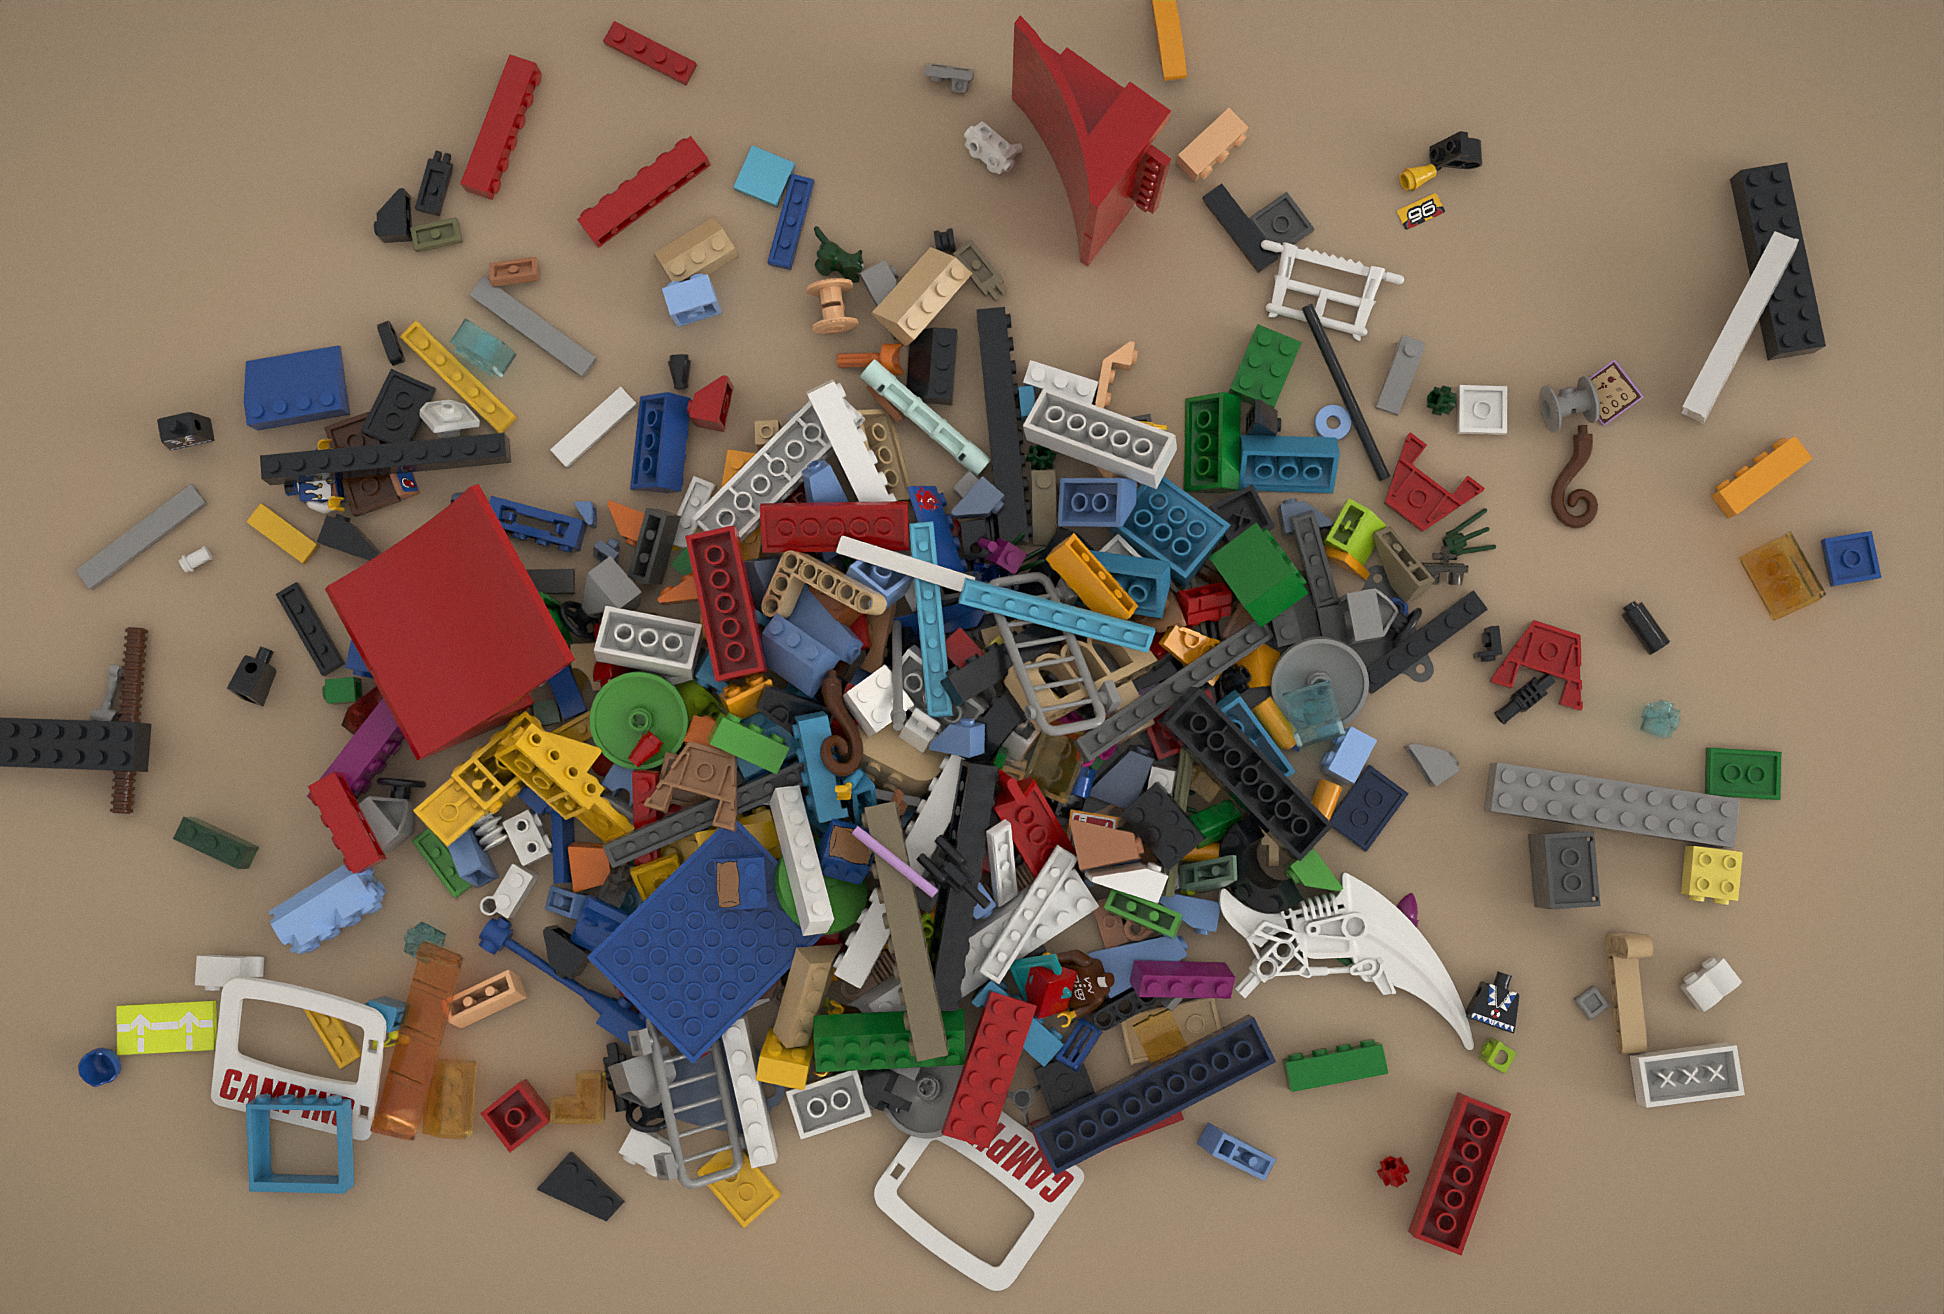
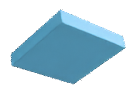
M752 145L733 188L738 192L778 207L796 165L792 161Z

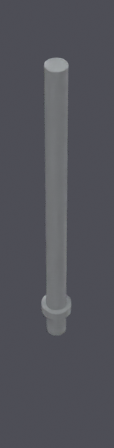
M894 620L892 626L893 710L890 713V717L893 721L894 730L900 731L903 729V721L906 719V712L903 709L902 624L899 620Z

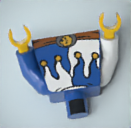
M332 439L319 440L315 450L334 449L329 448V443L332 442ZM341 479L284 484L287 496L299 495V500L307 504L312 510L323 514L344 511V508L340 507V504L346 503Z

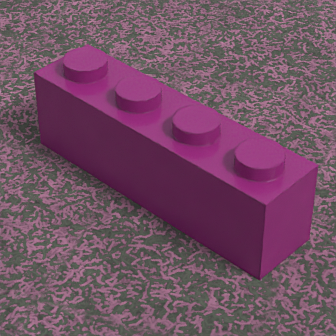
M1134 960L1130 983L1138 997L1231 999L1235 976L1225 962Z

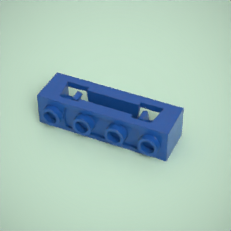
M491 496L489 503L504 531L513 533L512 537L526 541L527 537L536 539V544L549 547L550 543L559 545V550L572 553L573 549L580 551L588 525L585 521ZM506 510H514L521 516L556 525L554 532L564 537H556L551 532L515 523L517 515ZM505 520L512 522V525L505 523ZM559 523H563V524H566V525H569V526H568V527H564V526H562V525H559Z

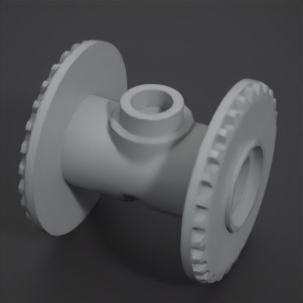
M1583 376L1579 378L1577 391H1574V387L1563 388L1559 390L1560 394L1558 396L1548 385L1541 388L1539 394L1540 410L1543 420L1551 432H1558L1561 428V417L1569 416L1571 413L1577 414L1582 412L1590 423H1594L1599 419V397L1595 385L1589 377Z

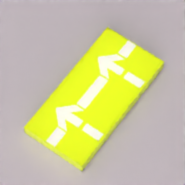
M216 1000L116 1006L117 1055L216 1050Z

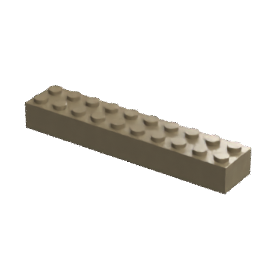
M897 801L865 807V813L861 814L864 829L869 828L870 836L910 867ZM868 847L869 854L874 853L876 863L872 864L874 878H879L881 885L877 889L879 903L885 904L886 912L882 914L885 929L890 928L891 937L887 939L890 955L895 954L896 962L893 965L894 976L896 980L900 979L902 987L898 990L901 1005H906L907 1012L903 1015L906 1031L911 1030L912 1034L909 1041L911 1056L916 1055L917 1062L947 1056L949 1048L914 883Z

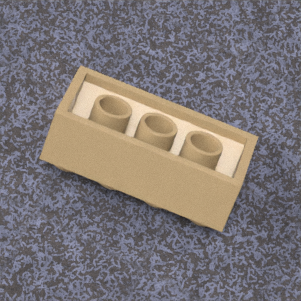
M930 247L871 314L906 347L915 340L972 273L956 257Z
M885 409L857 410L865 418V421L858 427L862 428L867 438L864 445L867 451L872 449L878 462L874 465L877 472L882 471L886 477L888 485H885L888 495L893 493L897 501H910L907 487L911 485L893 418Z
M839 944L796 948L773 1029L775 1035L786 1048L808 1046L814 1036V1015L822 1014L835 970L833 965L841 949Z

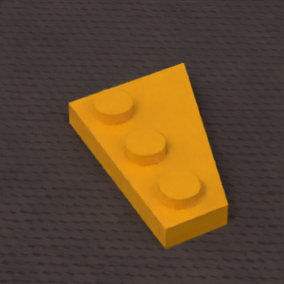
M1178 625L1170 626L1159 642L1165 650L1184 666L1220 643L1217 639L1209 638L1185 627L1179 628ZM1221 673L1205 684L1213 687Z

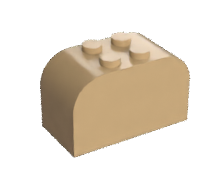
M906 718V719L903 721V727L905 726V724L907 723V721H908L909 719ZM893 721L869 738L858 724L857 728L863 743V758L859 767L862 768L875 787L889 792H895L899 788L904 795L919 797L920 799L925 797L929 792L928 788L933 778H937L942 770L939 768L942 761L949 754L929 750L930 746L923 753L899 738L902 730H894ZM850 748L848 754L841 756L842 763L847 762Z

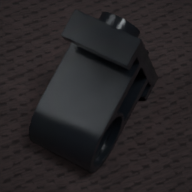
M1459 131L1430 146V163L1438 171L1441 170L1442 166L1458 169L1478 168L1482 166L1481 140L1468 138V132Z

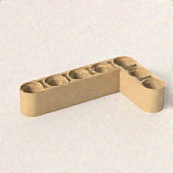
M790 550L783 553L763 598L761 610L768 617L773 618L777 613L785 619L788 618L793 612L805 583L863 614L881 615L885 611L887 603L885 597L875 590L808 554Z
M1635 932L1606 934L1605 946L1616 1048L1619 1054L1645 1053L1647 1051V1039L1638 958L1652 957V940L1648 934Z

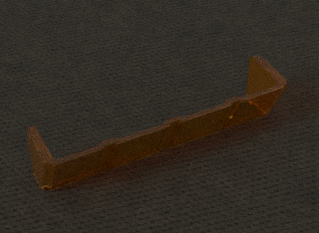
M425 940L421 942L415 958L418 960L377 1114L370 1127L371 1132L410 1141L415 1139L464 959L459 953Z

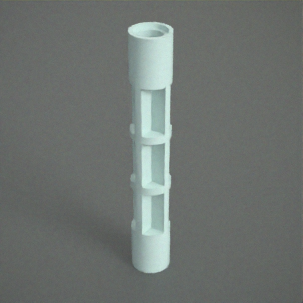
M875 359L860 375L863 381L904 413V416L911 419L925 431L932 440L934 439L973 475L977 476L991 460L989 456L970 440L968 441L947 423V420L941 418L920 397L914 395Z

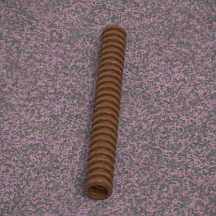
M128 627L125 629L127 636H124L127 643H124L126 651H123L125 658L122 660L125 662V666H122L124 673H121V677H124L123 681H121L123 688H120L122 696H119V699H122V703H119L121 711H118V714L121 715L117 721L141 722L138 716L141 715L139 708H142L140 701H142L143 697H140V693H143L141 686L144 685V682H141V680L144 678L142 671H145L143 664L146 660L143 659V656H146L144 649L147 648V645H144V643L147 641L145 634H148V630L145 628ZM113 771V774L116 775L112 780L115 782V786H112L114 793H111V797H114V799L111 801L113 808H110V812L118 814L133 813L131 805H134V802L131 801L135 796L132 794V790H135L133 783L136 782V779H133V776L136 775V772Z

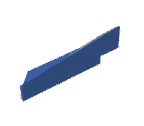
M960 603L942 607L944 634L954 633L960 627L962 630L981 626L984 621L983 617L986 614L985 611ZM917 613L894 618V620L901 622L902 628L909 626L920 640Z

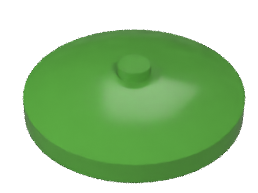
M629 672L612 679L598 692L590 710V730L595 744L610 761L628 769L643 770L663 764L666 751L677 753L681 748L689 728L688 708L682 694L670 681L651 672ZM651 731L664 744L660 747L661 751L638 768L628 757L642 734Z
M813 838L815 848L821 838ZM782 855L777 863L774 875L776 894L784 911L800 926ZM823 875L834 921L828 932L821 934L839 933L859 919L867 902L865 878L858 885Z

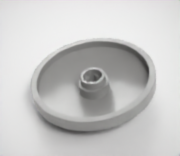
M1310 637L1293 644L1279 657L1271 675L1273 701L1292 725L1310 732L1332 731L1349 723L1361 711L1369 691L1367 669L1358 653L1348 644L1331 637Z
M964 1065L921 1067L917 1081L899 1074L891 1093L912 1102L909 1112L901 1109L899 1113L885 1106L884 1112L891 1123L902 1132L918 1138L930 1139L944 1136L941 1131Z

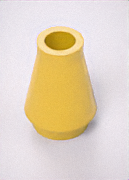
M1433 164L1405 168L1399 175L1402 188L1406 191L1416 190L1431 178L1436 177V168Z

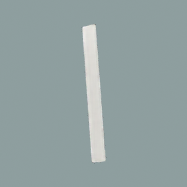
M841 536L836 553L959 592L962 590L965 578L975 580L973 576L846 536Z

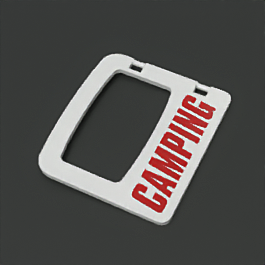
M247 976L233 977L223 986L221 993L211 1099L219 1106L246 1112V1104L261 1094H270L273 1098H279V1096L288 1094L294 1095V1098H303L307 1095H317L318 1098L340 1095L342 1099H351L352 1138L362 1141L367 1140L371 1136L374 1126V1112L377 1104L383 1046L387 1030L386 1020L375 1008L328 993ZM243 999H257L299 1007L361 1026L364 1030V1040L358 1081H341L314 1076L242 1055L238 1051V1039ZM370 1039L378 1041L377 1050L369 1049ZM362 1105L369 1107L368 1116L361 1114ZM269 1111L271 1119L337 1135L336 1111Z
M1002 1111L989 1149L948 1136L925 1139L910 1135L878 1180L874 1189V1198L876 1204L883 1212L931 1252L984 1287L994 1291H1001L1008 1288L1015 1281L1083 1183L1084 1173L1076 1165L1057 1175H1054L1052 1169L1046 1171L1033 1133ZM932 1140H939L971 1159L1006 1185L1034 1211L1033 1219L999 1266H992L960 1247L924 1220L897 1195L899 1185ZM899 1163L905 1169L899 1178L895 1179L890 1174Z

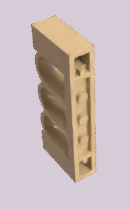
M1089 637L1084 642L1077 641L1089 672L1095 680L1094 684L1097 691L1104 681L1113 680L1116 688L1131 680L1133 681L1149 673L1157 662L1150 649L1146 653ZM1066 643L1058 655L1043 654L1034 663L1070 657L1072 654ZM1092 644L1104 646L1112 654L1121 669L1111 673L1094 650ZM1068 662L1026 669L1032 686L1046 684L1039 670L1052 672L1059 681L1078 678ZM1013 665L1008 670L1004 684L1025 712V706L1029 705ZM1082 682L1064 685L1063 687L1069 695L1057 700L1050 688L1035 691L1041 708L1090 698ZM1084 705L1044 712L1043 714L1047 723H1050ZM1035 719L1030 720L1036 730L1039 729Z

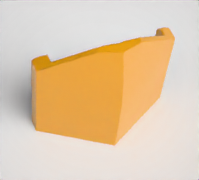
M1262 644L1234 663L1233 666L1238 664V666L1243 665L1248 669L1252 677L1251 681L1247 683L1250 689L1270 687L1272 671L1280 657V652L1266 644Z

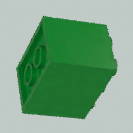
M1257 523L1209 557L1244 608L1260 627L1266 625L1308 594V591L1303 586L1307 583L1268 529L1264 528L1262 530Z

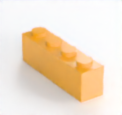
M1796 436L1787 440L1785 437H1782L1771 445L1774 448L1769 453L1763 451L1753 458L1755 462L1750 467L1744 465L1734 473L1736 475L1731 481L1725 479L1715 487L1717 491L1711 497L1727 518L1739 514L1813 459Z
M1074 533L1054 547L1046 557L1051 568L1057 571L1066 581L1068 587L1074 590L1082 599L1084 605L1089 607L1091 611L1128 620L1137 609L1138 605Z

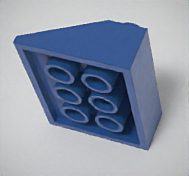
M338 345L246 361L244 408L247 425L259 431L350 415L341 347Z

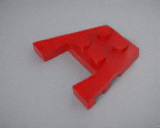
M1410 432L1406 436L1384 504L1423 532L1483 492L1485 488L1471 477L1466 476L1453 494L1448 492L1413 465L1427 444Z
M1533 620L1492 675L1489 682L1509 689L1513 688L1519 666L1550 674L1553 677L1565 680L1558 705L1582 711V680L1580 678V666H1582L1581 635Z

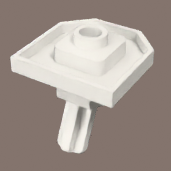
M457 401L426 402L420 409L419 416L441 438L460 436V429L479 427L480 420L467 405Z

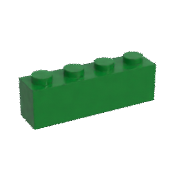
M1374 1039L1362 1040L1360 1045L1351 1047L1350 1043L1340 1044L1336 1046V1050L1327 1051L1326 1048L1312 1050V1054L1305 1056L1301 1052L1288 1055V1059L1282 1060L1287 1086L1291 1092L1388 1074L1383 1045L1375 1042Z

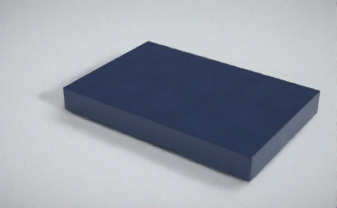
M1368 765L1330 818V822L1333 824L1332 828L1364 852H1367L1409 793L1371 765Z

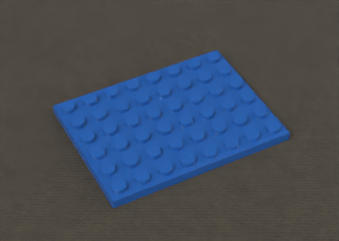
M738 820L736 832L718 828L587 956L692 1063L700 1058L791 967L797 947L813 946L824 935L803 936L801 926L795 923L784 911L778 900L774 884L775 869L778 861ZM764 855L767 908L717 909L714 859Z

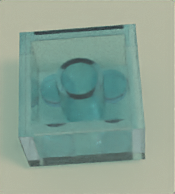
M466 318L450 340V343L456 347L455 353L471 365L474 363L490 377H493L495 374L502 378L516 357V353L506 343Z
M1330 680L1282 693L1298 748L1346 735Z

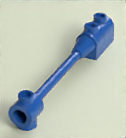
M499 916L498 920L492 918L485 925L479 935V939H481L479 946L491 954H496L497 951L500 952L504 947H507L583 997L600 1014L596 1022L597 1025L629 1046L631 1045L628 1031L646 1028L647 1017L641 1011L638 1013L630 1007L633 1003L624 996H620L619 999L611 998L592 989H587L574 979L567 978L565 980L554 973L555 969L548 962L511 939L514 931L510 929L512 923L507 919Z

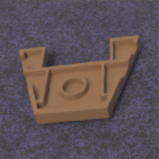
M895 603L888 607L881 615L866 614L872 646L861 668L872 674L883 666L884 657L887 658L888 648L886 646L888 636L892 632L896 610Z
M689 741L671 765L672 769L663 780H660L652 796L647 798L644 806L667 813L675 789L720 801L712 825L736 832L737 756L723 750Z

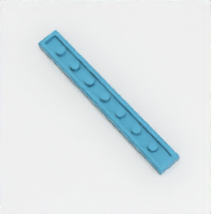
M933 521L910 523L909 532L912 558L938 565ZM914 577L927 715L932 718L952 717L951 699L940 683L941 680L947 677L945 672L948 671L940 585Z
M965 578L958 600L960 604L1146 653L1149 651L1155 634V628L969 578Z

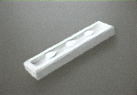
M620 386L550 450L566 468H569L638 405Z
M1006 819L986 831L993 899L999 907L1018 895L1011 823Z

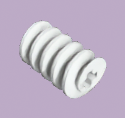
M491 812L486 817L483 816L472 826V828L480 827L475 832L476 836H484L479 841L480 845H488L483 851L496 847L505 842L509 837L507 833H501L504 826L497 825L502 817H493Z

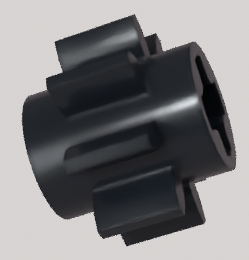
M1235 664L1223 671L1225 676L1221 678V682L1226 691L1231 693L1236 690L1237 693L1242 694L1250 689L1247 683L1251 681L1252 677L1245 666Z

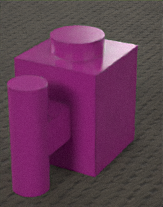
M985 538L978 540V546L989 551L986 557L988 561L1014 575L1027 553L1010 542L997 538L996 542Z

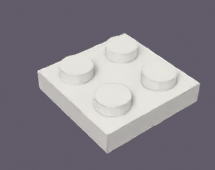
M1459 385L1457 387V434H1507V386Z

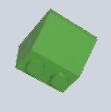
M1314 848L1301 861L1292 858L1283 865L1286 869L1283 872L1287 879L1291 878L1297 885L1334 891L1344 889Z

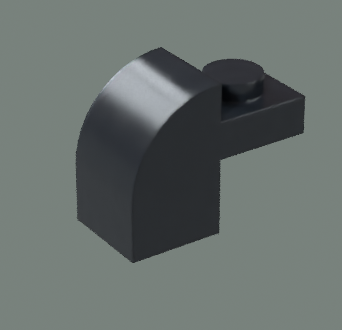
M888 1069L866 1071L862 1090L866 1101L873 1108L883 1111L886 1106V1108L899 1113L901 1109L909 1112L912 1102L891 1093L899 1074Z

